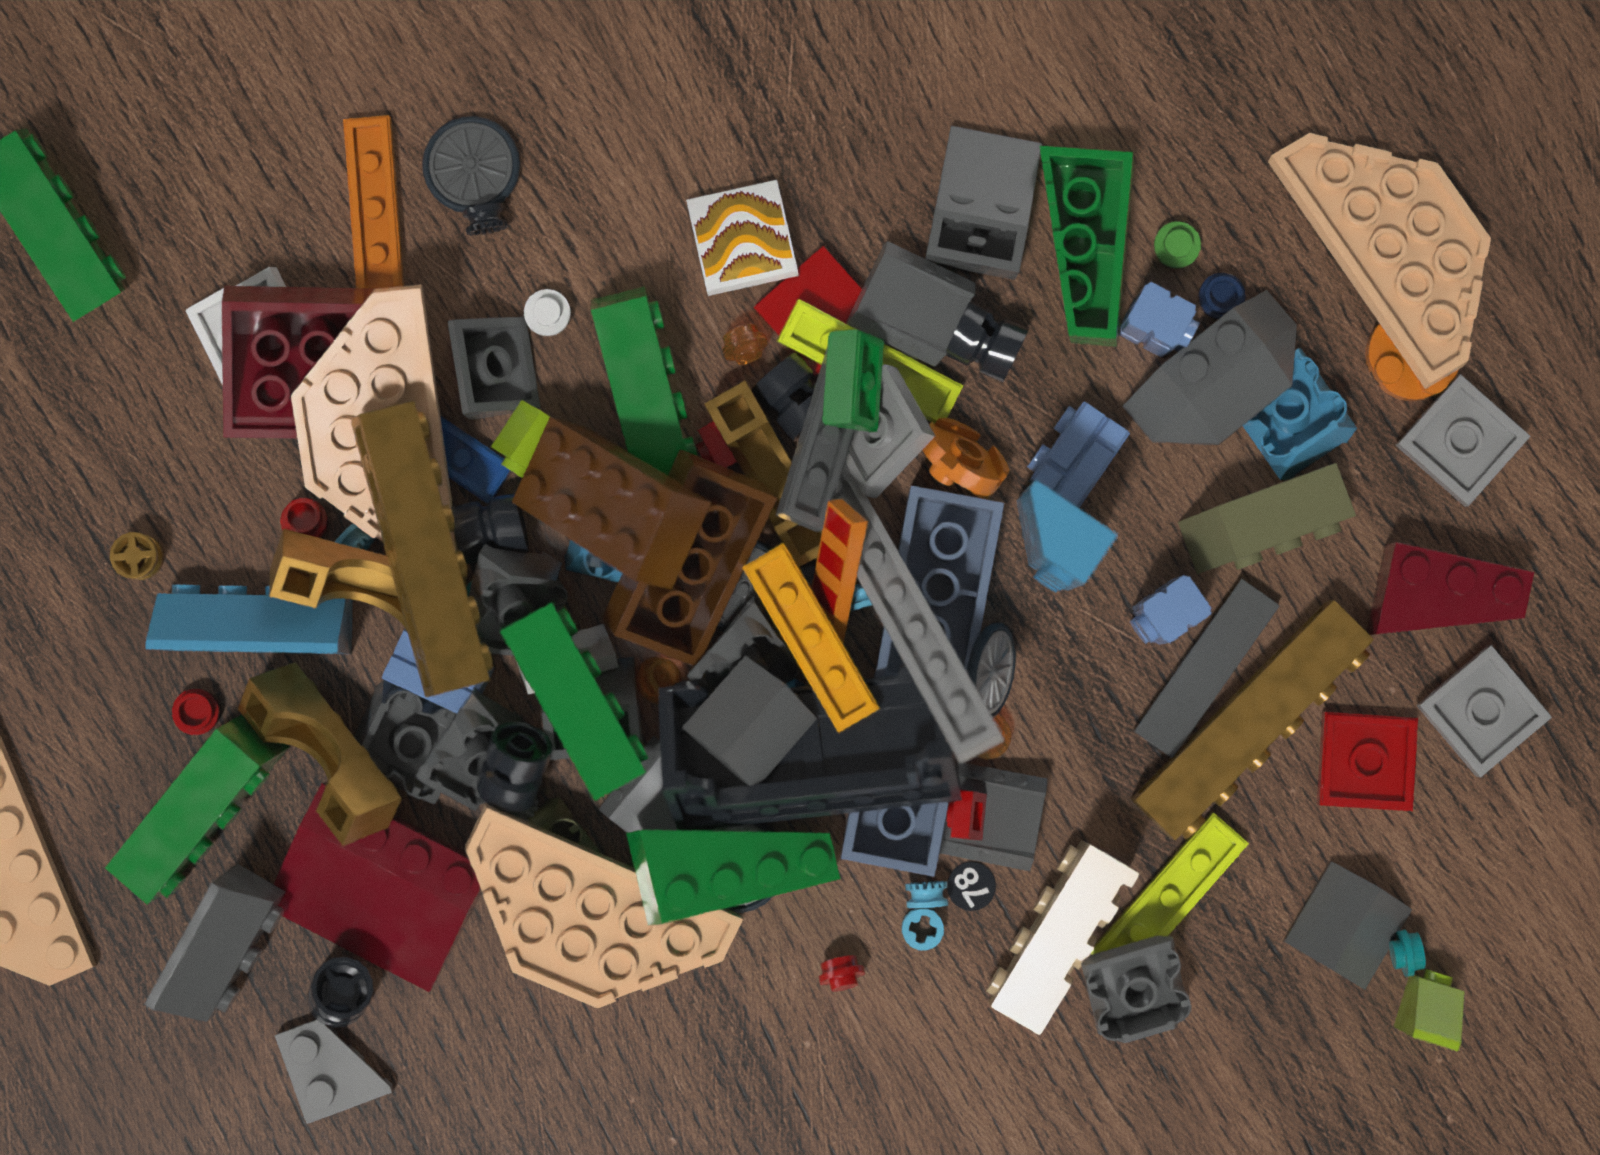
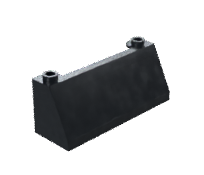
M904 662L898 667V675L864 679L878 702L880 709L839 733L811 685L789 688L817 719L762 783L747 786L682 729L686 722L710 696L709 692L691 681H682L670 687L658 688L662 792L678 831H695L960 801L962 797L958 760Z

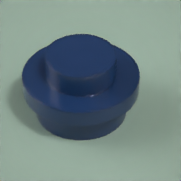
M1228 273L1211 275L1202 283L1198 293V300L1202 310L1211 318L1218 320L1232 308L1245 302L1246 298L1245 289L1241 281Z

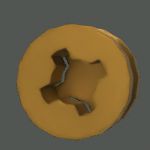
M129 532L121 535L114 541L110 549V561L115 571L123 577L146 580L152 578L160 571L164 561L162 546L155 538L142 533Z

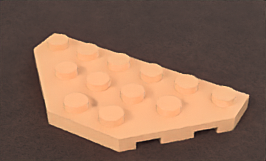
M1309 133L1271 155L1268 163L1423 387L1427 389L1463 367L1469 360L1472 344L1470 339L1474 319L1477 317L1483 284L1481 279L1485 258L1489 252L1491 237L1438 163L1419 159L1418 162L1393 157L1392 152L1359 144H1355L1354 147L1329 142L1327 141L1328 137Z
M422 284L374 289L294 390L291 399L305 488L320 499L323 497L342 511L346 519L373 539L376 537L383 542L350 422L358 414L414 401L417 412H423L428 422L430 438L425 440L429 457L430 459L436 458L441 470L442 485L437 487L442 505L448 504L450 509L453 505ZM450 532L454 549L457 551L459 548L455 532Z
M0 735V966L50 986L93 968L97 964Z
M486 803L465 845L511 971L595 1008L614 1003L616 998L642 989L643 992L677 979V975L704 965L706 968L722 962L743 921L741 914L724 908L665 924L648 925L633 867L507 812L498 810Z

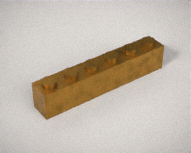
M414 401L358 414L350 422L425 698L490 681L488 671L492 670V659L486 643L479 642L475 625L480 623L479 610L475 599L472 596L467 597L463 583V579L467 578L466 562L460 550L455 551L450 532L455 531L454 518L449 505H442L437 486L442 485V474L436 458L430 459L425 440L430 438V432L425 414L417 412Z
M1335 600L1326 601L1177 751L1175 756L1170 758L1130 799L1170 839L1176 840L1180 835L1188 839L1206 821L1201 814L1213 802L1218 806L1226 802L1239 787L1234 781L1246 769L1251 773L1256 771L1272 754L1267 748L1279 736L1284 740L1287 739L1303 724L1305 720L1300 714L1312 702L1316 706H1320L1337 689L1333 681L1345 669L1352 673L1370 656L1366 648L1374 639Z

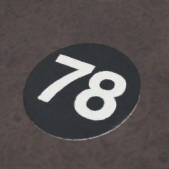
M966 862L957 866L951 872L947 882V891L951 901L957 907L966 911H977L986 907L992 901L996 892V882L992 872L986 866L977 862Z

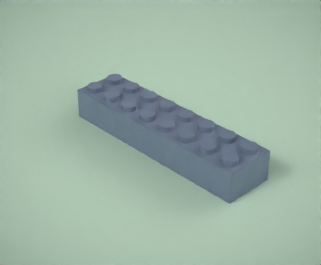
M911 486L908 492L898 552L967 672L971 651L981 631L1004 503ZM884 626L874 678L898 675V667L904 662ZM948 802L848 813L840 855L841 859L935 877Z

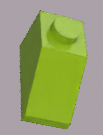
M1428 969L1425 970L1424 977L1417 975L1408 977L1394 1027L1413 1038L1459 1051L1462 1038L1465 991L1451 986L1453 977Z

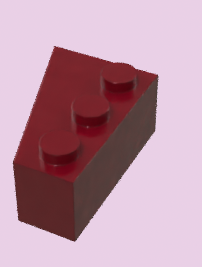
M1398 542L1387 544L1384 546L1367 633L1369 635L1523 619L1526 616L1534 572Z

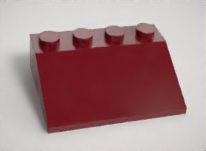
M224 286L221 301L223 438L298 439L291 395L374 289Z
M328 782L321 783L298 827L273 884L286 892L278 905L285 909L282 916L430 993L482 894L467 852L396 815L393 816L388 828L342 846L316 812Z

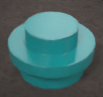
M1405 929L1398 930L1396 932V940L1389 942L1392 965L1394 969L1401 968L1405 977H1411L1415 975V971L1425 969L1426 961L1423 943L1418 932L1408 934Z

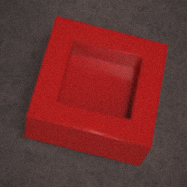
M714 421L697 430L703 441L697 443L696 447L703 459L730 470L739 465Z
M961 790L962 800L949 802L946 821L947 826L951 828L950 837L982 841L987 794Z

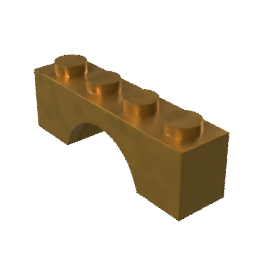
M743 381L706 402L704 405L745 476L762 482L777 497L769 519L780 539L786 544L795 562L801 569L817 560L822 531H813L776 515L792 462L746 381Z
M283 529L270 567V597L317 608L321 603L331 599L357 600L388 612L399 620L406 629L387 556ZM464 578L463 583L466 590V579Z
M295 662L249 678L238 710L263 742L284 743L295 746L307 752L321 765L326 773L328 784L316 812L342 846L388 828L401 801V796L397 793L394 784L386 779L372 761L366 748L360 745L347 729L341 716L333 711L318 692L315 683L304 674Z

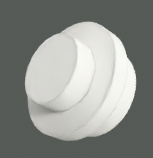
M544 289L537 291L529 297L525 304V321L529 328L538 335H557L567 327L570 321V305L566 298L555 290Z

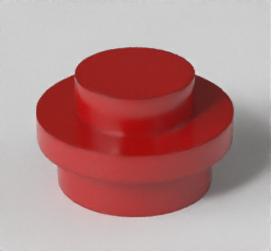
M298 498L291 501L284 508L280 517V525L282 531L287 529L320 538L327 528L328 517L325 509L319 502L309 498Z
M189 689L182 692L176 698L172 707V718L175 725L182 732L189 735H202L211 731L217 724L220 716V708L216 698L210 692L203 689Z
M856 955L837 957L820 964L822 974L818 979L820 985H830L832 992L843 991L858 986L857 978L865 975V969L863 965L858 964Z

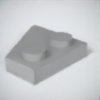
M317 1019L275 1035L306 1124L394 1091L392 1083L387 1078L383 1079L363 1060L364 1057L352 1045H347L338 1036V1032L334 1028L322 1024Z

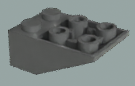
M951 126L925 259L940 266L1016 280L1020 271L1040 158L1039 146H1042V143Z

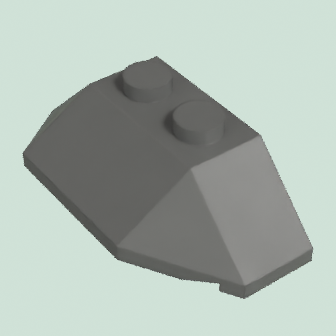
M1266 290L1232 308L1192 340L1186 348L1181 349L1161 365L1123 405V409L1152 443L1220 445L1292 387L1297 324Z

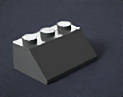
M236 864L213 881L144 1005L155 1011L205 1022L209 1021L219 1011L226 1013L239 994L240 988L234 984L240 973L244 971L248 974L262 952V949L256 945L263 932L265 931L270 934L284 913L285 909L278 905L286 892L239 864Z

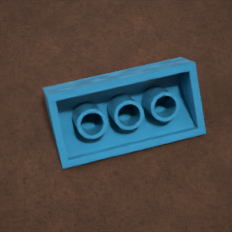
M1037 480L1026 488L1016 500L1028 565L1037 571L1033 578L1055 593L1061 591V589L1069 591L1084 585L1117 537V534Z
M172 585L171 594L157 593L146 637V649L163 651L351 654L353 600L331 599L321 603L317 608L270 597L269 586L265 587V595H247V586H218V594H200V585Z

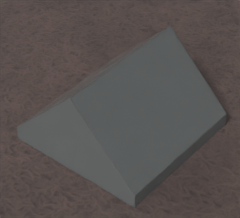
M524 317L453 319L448 321L462 412L469 420L511 414L515 411L521 400L537 409L541 408L528 328Z
M744 656L682 729L747 786L762 783L817 718L786 684Z
M1330 861L1283 942L1365 990L1388 952L1389 942L1395 940L1396 932L1401 930L1412 909L1380 887Z

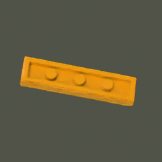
M782 543L743 566V570L838 733L879 710L878 702L786 544Z

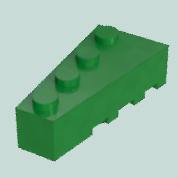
M27 128L15 130L0 139V212L74 322L123 292L125 288L121 281L126 276L111 254L107 257L103 254L96 242L100 238L96 228L85 214L79 215L71 202V199L74 198L71 190L59 174L55 175L46 161L48 156L37 138L32 133L30 134Z
M1039 146L1070 342L1074 344L1117 347L1134 173L1133 152Z
M645 286L591 300V313L627 451L668 476L680 449L696 456L697 452L693 437L683 438L679 420L687 419L688 417L681 391L675 393L671 391L668 375L675 374L676 371L670 347L661 348L656 330L664 328L658 301L649 302Z
M550 603L501 630L500 634L507 647L511 649L521 672L536 694L544 713L560 737L566 752L593 800L596 801L646 773L641 763L649 758L637 736L633 734L627 738L618 721L624 718L625 715L613 693L609 692L603 696L594 680L602 674L589 650L579 653L571 636L577 634L578 630L564 607L556 611L553 604Z
M242 714L218 727L107 864L105 869L147 905L161 895L169 899L186 880L182 872L191 862L196 865L205 857L214 845L211 841L212 837L220 828L225 830L242 811V808L239 806L249 794L252 796L270 776L268 772L290 746L284 743L263 742Z
M637 830L626 833L648 925L665 924L841 879L830 833Z

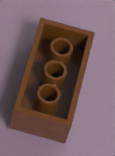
M551 416L512 500L514 504L632 580L667 589H672L712 503L588 427Z
M680 449L668 476L712 503L672 589L634 581L622 573L602 619L614 636L696 666L706 651L743 572L742 567L746 565L777 497L762 482Z

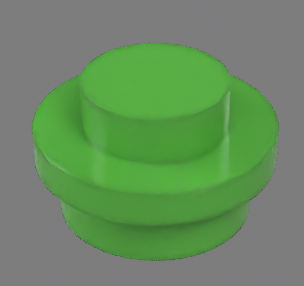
M1177 221L1166 224L1158 231L1154 239L1156 257L1162 264L1170 268L1180 269L1187 267L1195 261L1200 253L1201 241L1197 231L1191 225Z

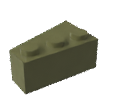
M1335 463L1181 520L1178 522L1196 573L1199 574L1233 561L1237 570L1264 560L1261 551L1274 547L1276 555L1298 548L1303 546L1300 536L1313 532L1315 540L1341 532L1342 528L1339 522L1354 517L1356 514L1338 466Z

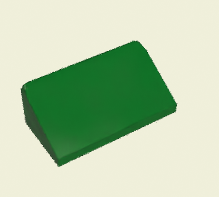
M858 329L832 331L829 334L822 419L824 424L871 433L877 432L884 349L883 339Z

